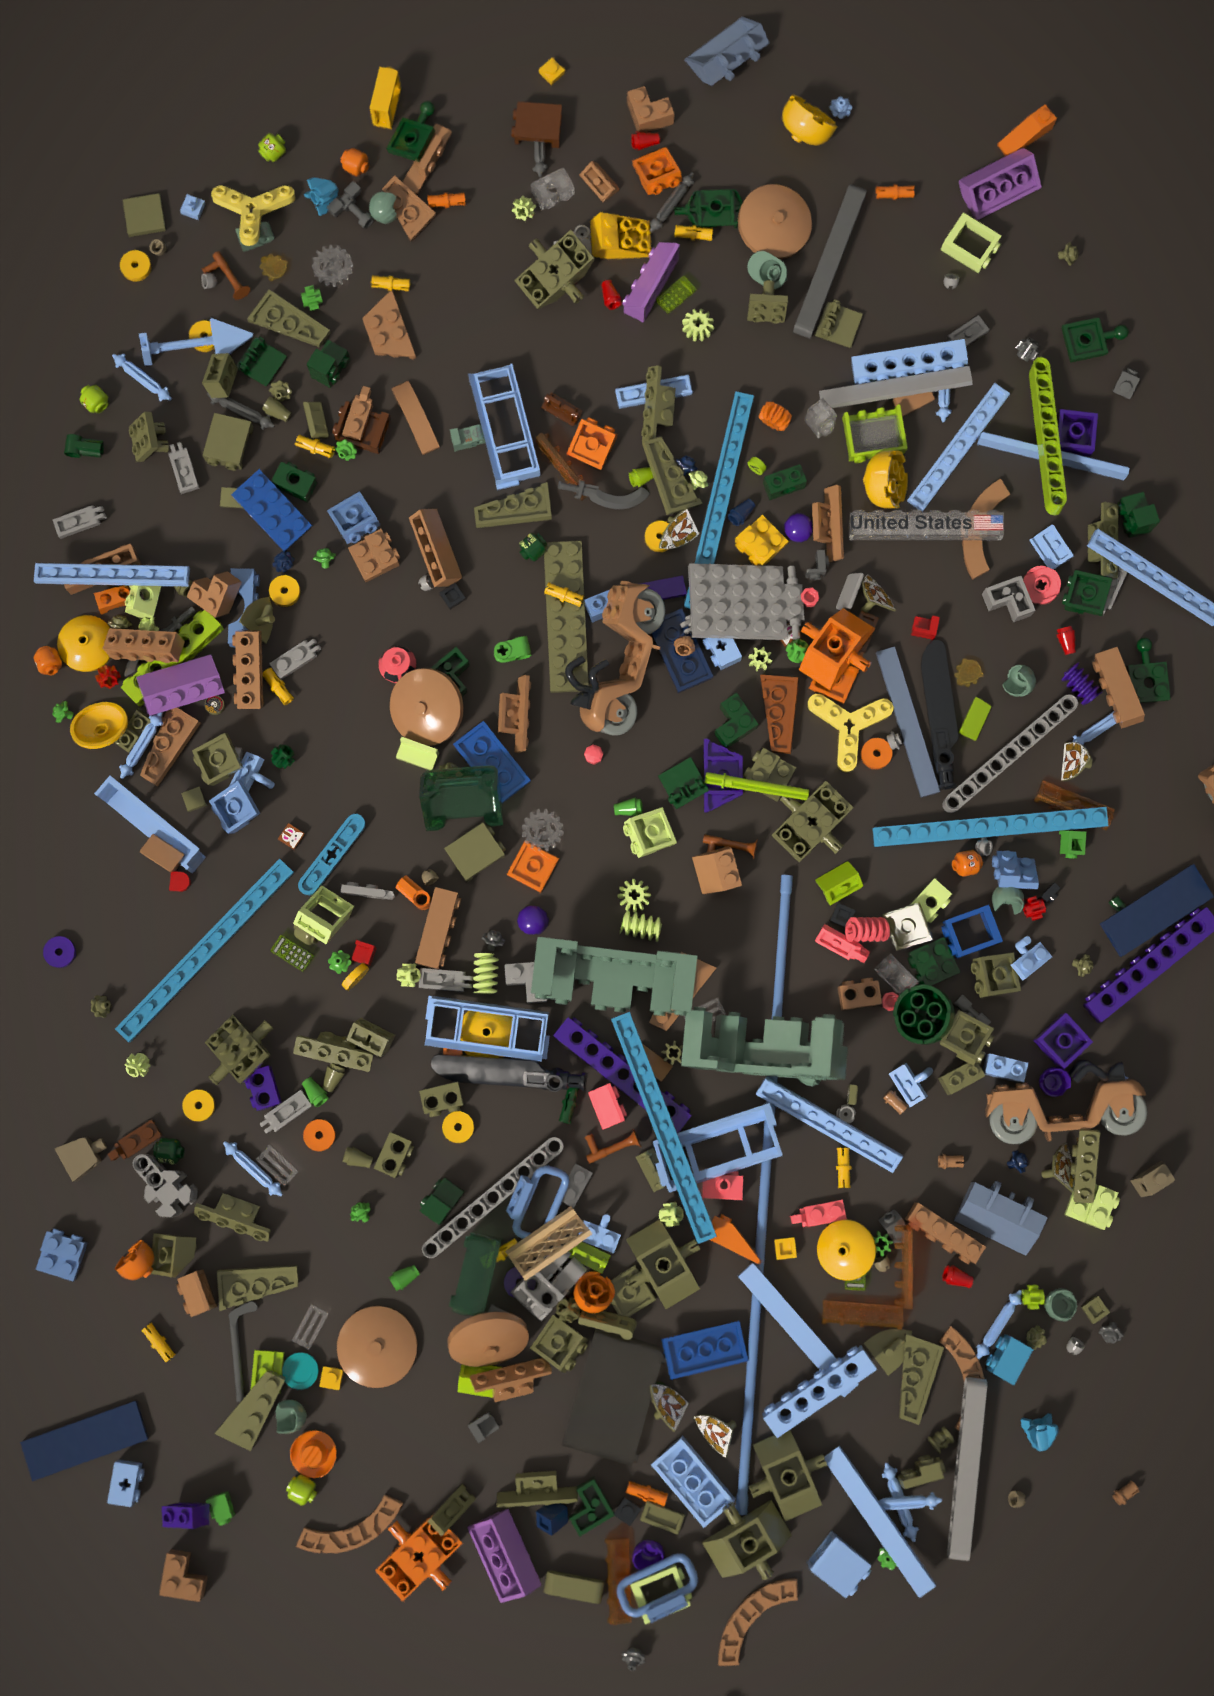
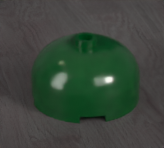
M920 984L906 989L900 994L894 1005L893 1016L897 1030L901 1036L913 1043L922 1045L936 1043L949 1033L954 1023L955 1014L951 1000L943 991L930 985Z

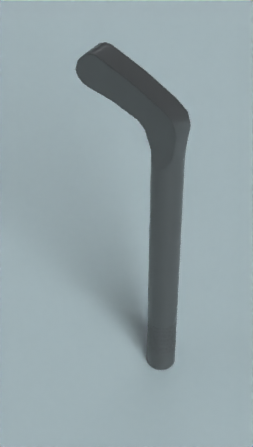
M254 1301L241 1305L229 1313L237 1402L242 1401L244 1398L238 1318L240 1315L258 1309Z

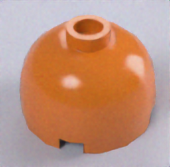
M140 1240L116 1264L115 1270L125 1279L137 1280L142 1276L146 1278L153 1271L151 1267L155 1257L153 1250L146 1242Z
M599 1272L583 1274L576 1282L573 1292L578 1307L588 1313L604 1311L611 1304L615 1295L614 1285L608 1277L600 1276L601 1273Z

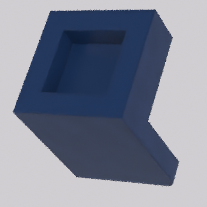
M561 1503L543 1505L536 1511L537 1527L551 1536L568 1523L567 1507Z

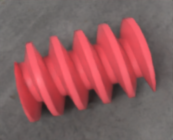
M851 917L846 923L845 936L849 942H859L860 940L862 942L867 940L869 942L874 940L876 942L881 940L884 942L890 936V926L884 917Z

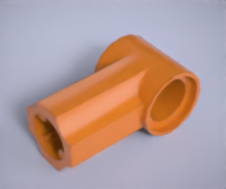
M407 875L401 878L395 888L416 905L418 909H429L432 901L431 896ZM427 896V902L419 905V897Z

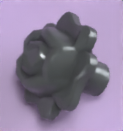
M491 930L482 936V939L488 944L487 949L490 951H494L496 946H503L505 943V939L502 938L499 931Z
M1109 1322L1108 1327H1101V1330H1099V1334L1102 1335L1106 1343H1116L1121 1341L1124 1336L1120 1329L1116 1328L1117 1324L1114 1322Z
M633 1647L627 1650V1652H622V1660L627 1662L629 1670L634 1671L636 1670V1665L645 1664V1655L641 1653L640 1649Z

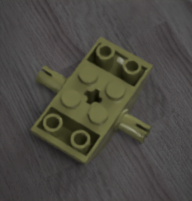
M572 230L566 233L548 251L540 243L539 239L533 240L536 246L531 242L529 248L536 254L538 260L514 281L537 309L557 301L565 293L569 295L574 304L580 302L578 298L582 300L584 295L575 284L586 275L595 258Z
M827 781L804 803H799L795 798L782 797L780 799L792 811V815L771 836L798 862H801L820 842H824L834 854L844 846L831 833L854 807ZM808 819L814 820L816 826H814V825L809 826V825H808V823H809V820H808Z
M232 1015L205 1042L221 1061V1065L208 1076L210 1080L218 1086L230 1073L238 1083L244 1084L271 1056L268 1050L261 1044V1040L274 1028L264 1020L252 1033Z
M660 1219L626 1239L642 1267L640 1272L626 1279L628 1284L636 1280V1282L629 1285L631 1290L645 1282H650L665 1309L700 1290L685 1263V1258L701 1250L698 1245L691 1248L697 1244L695 1239H692V1241L680 1248L676 1247ZM661 1259L668 1261L667 1269L665 1270L658 1268Z
M790 1430L778 1438L773 1435L753 1444L766 1475L764 1480L748 1486L753 1498L768 1491L773 1492L785 1521L822 1505L810 1475L811 1472L828 1466L823 1454L807 1461L803 1460ZM786 1472L793 1473L790 1476V1480L783 1478Z
M772 1500L743 1517L740 1516L733 1502L728 1504L732 1512L725 1505L722 1510L731 1524L702 1541L720 1575L724 1578L743 1574L756 1566L763 1580L768 1579L765 1570L769 1577L774 1572L771 1570L766 1559L776 1554L792 1536Z

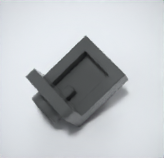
M1129 367L1127 370L1122 369L1113 392L1130 399L1140 380V376L1137 375L1138 371Z
M817 550L815 555L816 569H807L805 578L820 580L821 577L825 576L826 567H829V558L825 556V550Z
M896 1210L886 1213L879 1219L880 1224L884 1227L895 1246L912 1236L903 1218Z

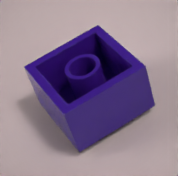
M1060 409L1056 416L1061 451L1090 457L1095 450L1098 413Z
M1067 1013L1057 1017L1033 1040L1050 1060L1061 1069H1065L1093 1043Z

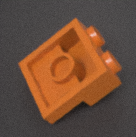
M667 147L632 161L633 167L639 175L641 184L648 195H658L663 189L668 187L675 188L682 182L681 171Z
M590 417L587 420L581 419L567 455L602 470L618 434L614 433L615 429L608 425H605L604 428L597 425L598 421Z

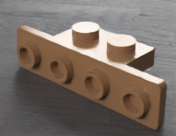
M439 124L434 126L436 132L421 161H414L402 182L415 194L419 193L428 175L434 170L436 161L443 154L444 147L452 135L451 130Z
M840 485L824 489L825 504L820 502L812 504L814 541L826 544L829 562L844 558Z
M529 675L518 678L517 695L501 693L499 699L498 732L515 734V753L524 752L528 747L527 729L529 727L528 710L530 708L529 691L531 689Z
M540 1358L470 1376V1381L476 1393L493 1389V1399L495 1402L533 1393V1378L552 1374V1369L548 1361Z

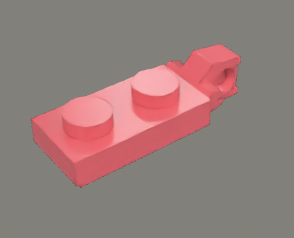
M826 924L823 925L815 939L816 943L847 960L851 958L865 963L870 954V951L859 942H849L844 934Z
M843 1200L803 1207L799 1209L800 1214L790 1216L792 1224L802 1222L803 1227L847 1220Z

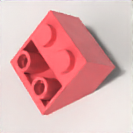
M609 1083L588 1092L602 1130L625 1121L624 1117L627 1114L623 1104L619 1105L617 1102V1098L620 1096L616 1086L611 1087Z

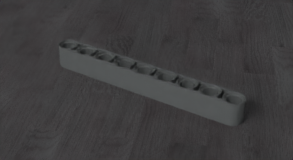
M852 184L848 186L793 330L795 334L809 339L812 337L865 199L867 190Z

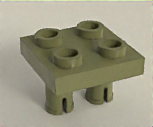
M764 281L762 294H750L747 321L772 322L775 324L785 322L788 296L774 295V281Z
M143 412L129 426V435L133 443L132 452L135 455L136 462L145 461L153 452L166 453L169 450V445H165L168 444L167 440H157L156 434L164 435L166 429L163 422H153L152 412Z

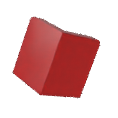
M916 616L911 635L934 640L940 617L932 616L930 619Z
M356 940V947L351 960L371 966L377 948Z

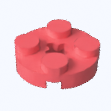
M1036 566L1026 573L1023 581L1033 604H1048L1060 594L1061 580L1055 570L1046 566ZM1042 580L1043 583H1047L1044 590L1036 588L1039 585L1038 581Z

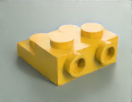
M763 515L735 538L737 549L742 553L745 552L749 556V561L756 566L766 565L789 542Z

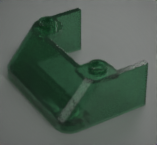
M474 1231L470 1233V1236L466 1235L463 1247L467 1249L456 1294L451 1295L449 1307H452V1312L467 1317H473L485 1312L503 1238Z

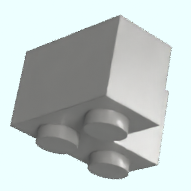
M1022 576L985 588L982 593L988 611L1007 605L1013 623L1032 616L1036 611Z
M534 962L505 964L507 986L526 984L528 1004L547 1002V999H537L534 994H531Z

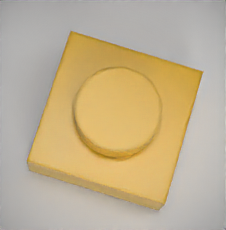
M551 58L539 69V74L553 85L565 74V69Z
M794 1237L774 1239L777 1260L797 1258Z
M323 1366L319 1387L340 1390L344 1370Z

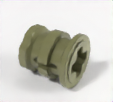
M945 1427L941 1428V1432L937 1431L934 1433V1437H927L938 1454H941V1449H946L949 1443L953 1444L955 1442Z

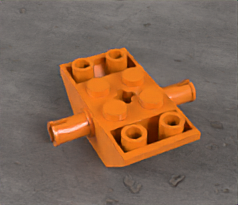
M843 608L831 616L821 630L809 622L805 623L806 627L803 626L801 632L814 640L805 653L799 671L831 691L850 664H853L863 672L867 671L866 667H870L871 662L858 655V652L875 628Z
M431 1516L409 1534L397 1520L387 1529L400 1543L375 1571L402 1602L427 1577H431L442 1591L452 1582L440 1569V1565L463 1542L450 1528L441 1536L429 1524L428 1520ZM416 1551L417 1553H424L423 1559L416 1557Z

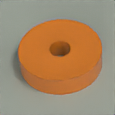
M881 738L868 740L861 750L863 763L871 769L884 768L892 758V749L889 743ZM879 751L880 756H874L873 752Z
M317 1119L311 1121L305 1127L303 1138L305 1144L310 1149L324 1151L333 1145L336 1132L331 1123L326 1120ZM319 1131L323 1133V1137L321 1139H318L316 1137V1134Z

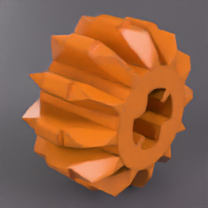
M766 402L760 411L759 418L772 429L784 431L790 424L792 415L779 404Z

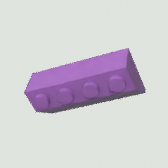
M1024 148L958 180L962 197L976 220L1041 188L1034 154Z
M659 242L656 248H652L649 254L650 260L647 264L644 263L640 270V278L634 280L631 294H627L623 300L622 305H624L625 314L644 323L678 261L679 244Z
M211 654L136 677L149 716L225 693Z
M508 1509L490 1515L467 1527L500 1603L524 1597L542 1585Z

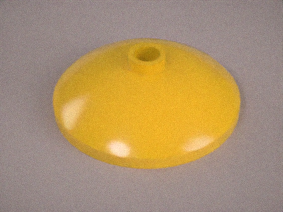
M91 615L78 616L68 621L61 629L57 640V648L61 659L69 667L77 671L91 672L98 668L100 669L111 659L102 649L110 626L102 619ZM86 638L85 643H80V640Z
M95 703L85 707L74 717L70 725V733L75 743L81 747L88 749L103 748L113 744L124 734L128 725V718L124 709L115 703Z
M468 1010L463 1016L460 1041L509 1047L513 1018L506 1015ZM484 1029L490 1030V1034L488 1036L483 1035ZM464 1051L468 1056L492 1057V1058H503V1057H505V1056H498V1055H491V1054H484V1053H476V1052Z
M839 1220L831 1223L822 1231L817 1243V1255L822 1267L831 1276L840 1280H854L865 1275L873 1266L876 1258V1244L870 1231L862 1224L853 1220ZM842 1247L846 1249L845 1255L840 1252Z

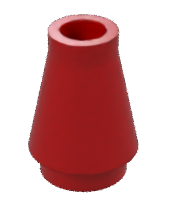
M636 132L631 135L632 148L638 151L659 145L660 142L658 133Z
M611 280L604 281L601 284L604 305L609 310L617 309L621 306L622 298Z
M1072 626L1057 629L1058 634L1056 636L1065 655L1075 653V630H1073Z
M954 1265L946 1266L942 1275V1280L948 1285L971 1288L974 1281L972 1276H969Z

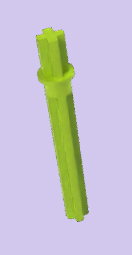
M707 772L705 776V783L719 785L721 788H736L807 800L809 796L808 789L728 776L726 773L721 775Z

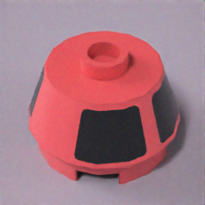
M393 646L386 649L379 659L381 675L393 683H397L402 676L416 669L414 654L408 648L402 646Z

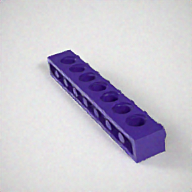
M1199 907L1189 914L1191 916L1190 919L1187 921L1183 919L1174 926L1176 928L1174 932L1170 933L1168 931L1160 937L1161 942L1159 944L1149 946L1145 950L1146 954L1143 957L1137 956L1130 962L1131 966L1128 969L1122 968L1115 974L1117 978L1112 982L1107 980L1100 986L1102 990L1097 994L1092 992L1085 998L1087 1002L1083 1006L1097 1023L1103 1022L1214 932V915L1207 907L1201 910ZM1192 923H1196L1199 926L1198 933L1192 930ZM1178 935L1183 936V945L1177 942ZM1163 947H1167L1169 949L1170 953L1168 957L1163 955ZM1148 959L1154 961L1155 966L1153 969L1148 967ZM1133 971L1139 973L1140 978L1138 981L1132 978ZM1118 983H1122L1125 986L1123 993L1117 990ZM1103 995H1107L1110 998L1108 1005L1102 1002Z
M568 1017L553 1036L646 1110L640 1093L633 1089L635 1080L627 1064V1059L621 1054L616 1056L611 1052L613 1048L606 1042L601 1044L597 1041L598 1036L590 1029L587 1032L582 1029L581 1026L583 1024L575 1017L572 1020ZM575 1032L583 1035V1040L580 1043L572 1041V1035ZM594 1044L598 1047L599 1050L596 1055L588 1054L587 1048L589 1045ZM605 1057H611L614 1060V1064L612 1067L607 1068L602 1064V1060ZM619 1070H628L629 1077L626 1080H621L618 1077ZM661 1092L666 1106H673L675 1108V1115L671 1119L676 1132L679 1133L690 1119L691 1115L689 1112L691 1110L682 1103L680 1105L676 1104L673 1101L675 1097L669 1092Z

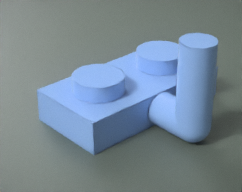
M246 752L241 761L243 768L235 773L229 786L238 780H242L249 791L254 780L269 789H272L275 784L258 773L264 759Z
M1028 936L1015 944V947L1022 956L1011 964L1022 980L1026 979L1052 958L1041 942L1027 950L1025 946L1031 943V939Z
M905 1063L889 1073L909 1107L928 1096L920 1082L927 1079L933 1073V1069L928 1067L915 1076L908 1064Z
M608 1214L603 1215L599 1226L584 1220V1224L591 1231L592 1235L583 1240V1242L613 1254L621 1234L606 1229L610 1221Z

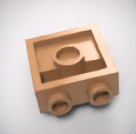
M382 529L365 536L364 540L348 547L365 582L399 566L398 559H400L396 548L391 549L389 543L392 541L388 533H383Z

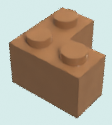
M645 86L627 91V104L637 132L647 133L674 124V112L668 97L650 102Z
M228 571L214 575L212 580L207 577L192 582L187 598L215 618L229 614L242 581Z
M171 1549L166 1554L159 1595L198 1602L202 1600L205 1593L207 1576L188 1573L191 1552Z

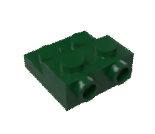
M1075 570L1073 576L1070 575L1067 586L1070 587L1069 592L1064 593L1062 604H1064L1065 610L1080 614L1085 612L1103 616L1113 578Z
M944 937L908 953V963L911 968H915L918 974L916 975V980L919 985L932 986L961 973Z

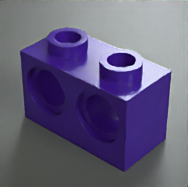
M271 1066L257 1069L245 1081L247 1089H251L252 1097H250L252 1107L256 1108L257 1111H262L282 1103ZM258 1074L264 1076V1082L261 1085L255 1083V1077ZM263 1093H268L270 1096V1100L266 1104H263L260 1100Z
M178 1502L162 1506V1527L193 1529L210 1525L208 1503Z

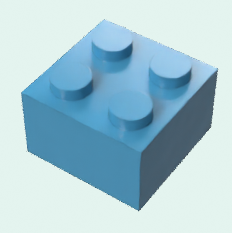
M1004 1334L1003 1337H999L995 1344L997 1349L994 1355L991 1354L988 1357L986 1370L1015 1385L1033 1349Z

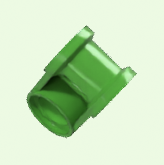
M527 636L500 642L494 648V657L500 663L522 660L532 656ZM501 649L506 652L505 656H502L500 653Z

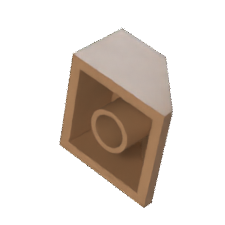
M727 846L692 856L702 894L721 892L742 886L731 847Z
M204 1269L177 1279L179 1282L176 1284L178 1292L185 1299L183 1303L184 1309L187 1314L190 1313L191 1317L217 1307Z

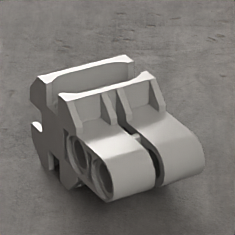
M141 1154L134 1158V1169L147 1183L144 1199L148 1203L151 1201L157 1203L160 1200L163 1204L155 1211L159 1216H179L184 1212L178 1205L180 1201L185 1206L188 1203L192 1205L197 1200L198 1189L194 1184L190 1187L187 1184L182 1187L180 1184L187 1177L183 1171L167 1170L151 1154ZM145 1159L148 1161L146 1168L143 1165ZM158 1174L161 1176V1180L159 1183L156 1181V1176Z
M569 1251L526 1281L523 1278L510 1292L539 1321H542L552 1311V1308L562 1300L569 1289L587 1270L575 1257L563 1268L560 1267L571 1255ZM558 1270L559 1273L549 1282V1279ZM530 1279H534L537 1282V1287L533 1291L527 1287V1282ZM544 1293H549L552 1298L551 1302L547 1305L541 1299Z

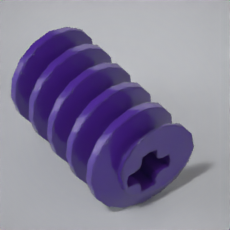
M1078 662L1064 673L1062 681L1069 680L1066 686L1068 688L1074 686L1071 692H1079L1076 698H1084L1081 704L1085 705L1102 692L1097 693L1098 685L1092 687L1094 680L1087 681L1089 674L1082 675L1084 668L1077 669Z

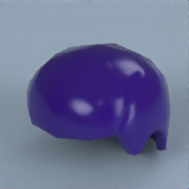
M801 513L789 516L784 523L785 534L794 542L806 541L813 532L811 519Z
M538 906L524 907L518 914V927L526 934H541L548 927V915Z
M1051 1067L1041 1074L1039 1087L1048 1096H1062L1071 1087V1077L1067 1071L1059 1067Z
M643 1540L635 1546L632 1562L637 1569L642 1570L663 1560L664 1551L658 1542Z

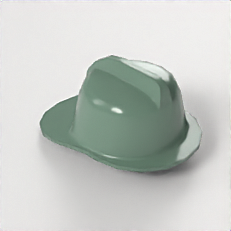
M758 251L750 257L748 272L758 283L763 285L764 281L771 280L774 281V289H777L787 281V268L780 259L765 251Z

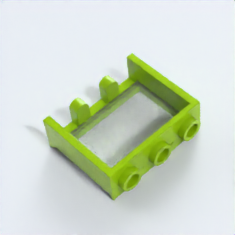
M896 405L893 410L886 411L885 408H878L876 412L866 413V410H862L857 415L851 416L848 415V412H844L842 421L849 462L862 463L882 451L898 450L905 454L907 442L900 405Z

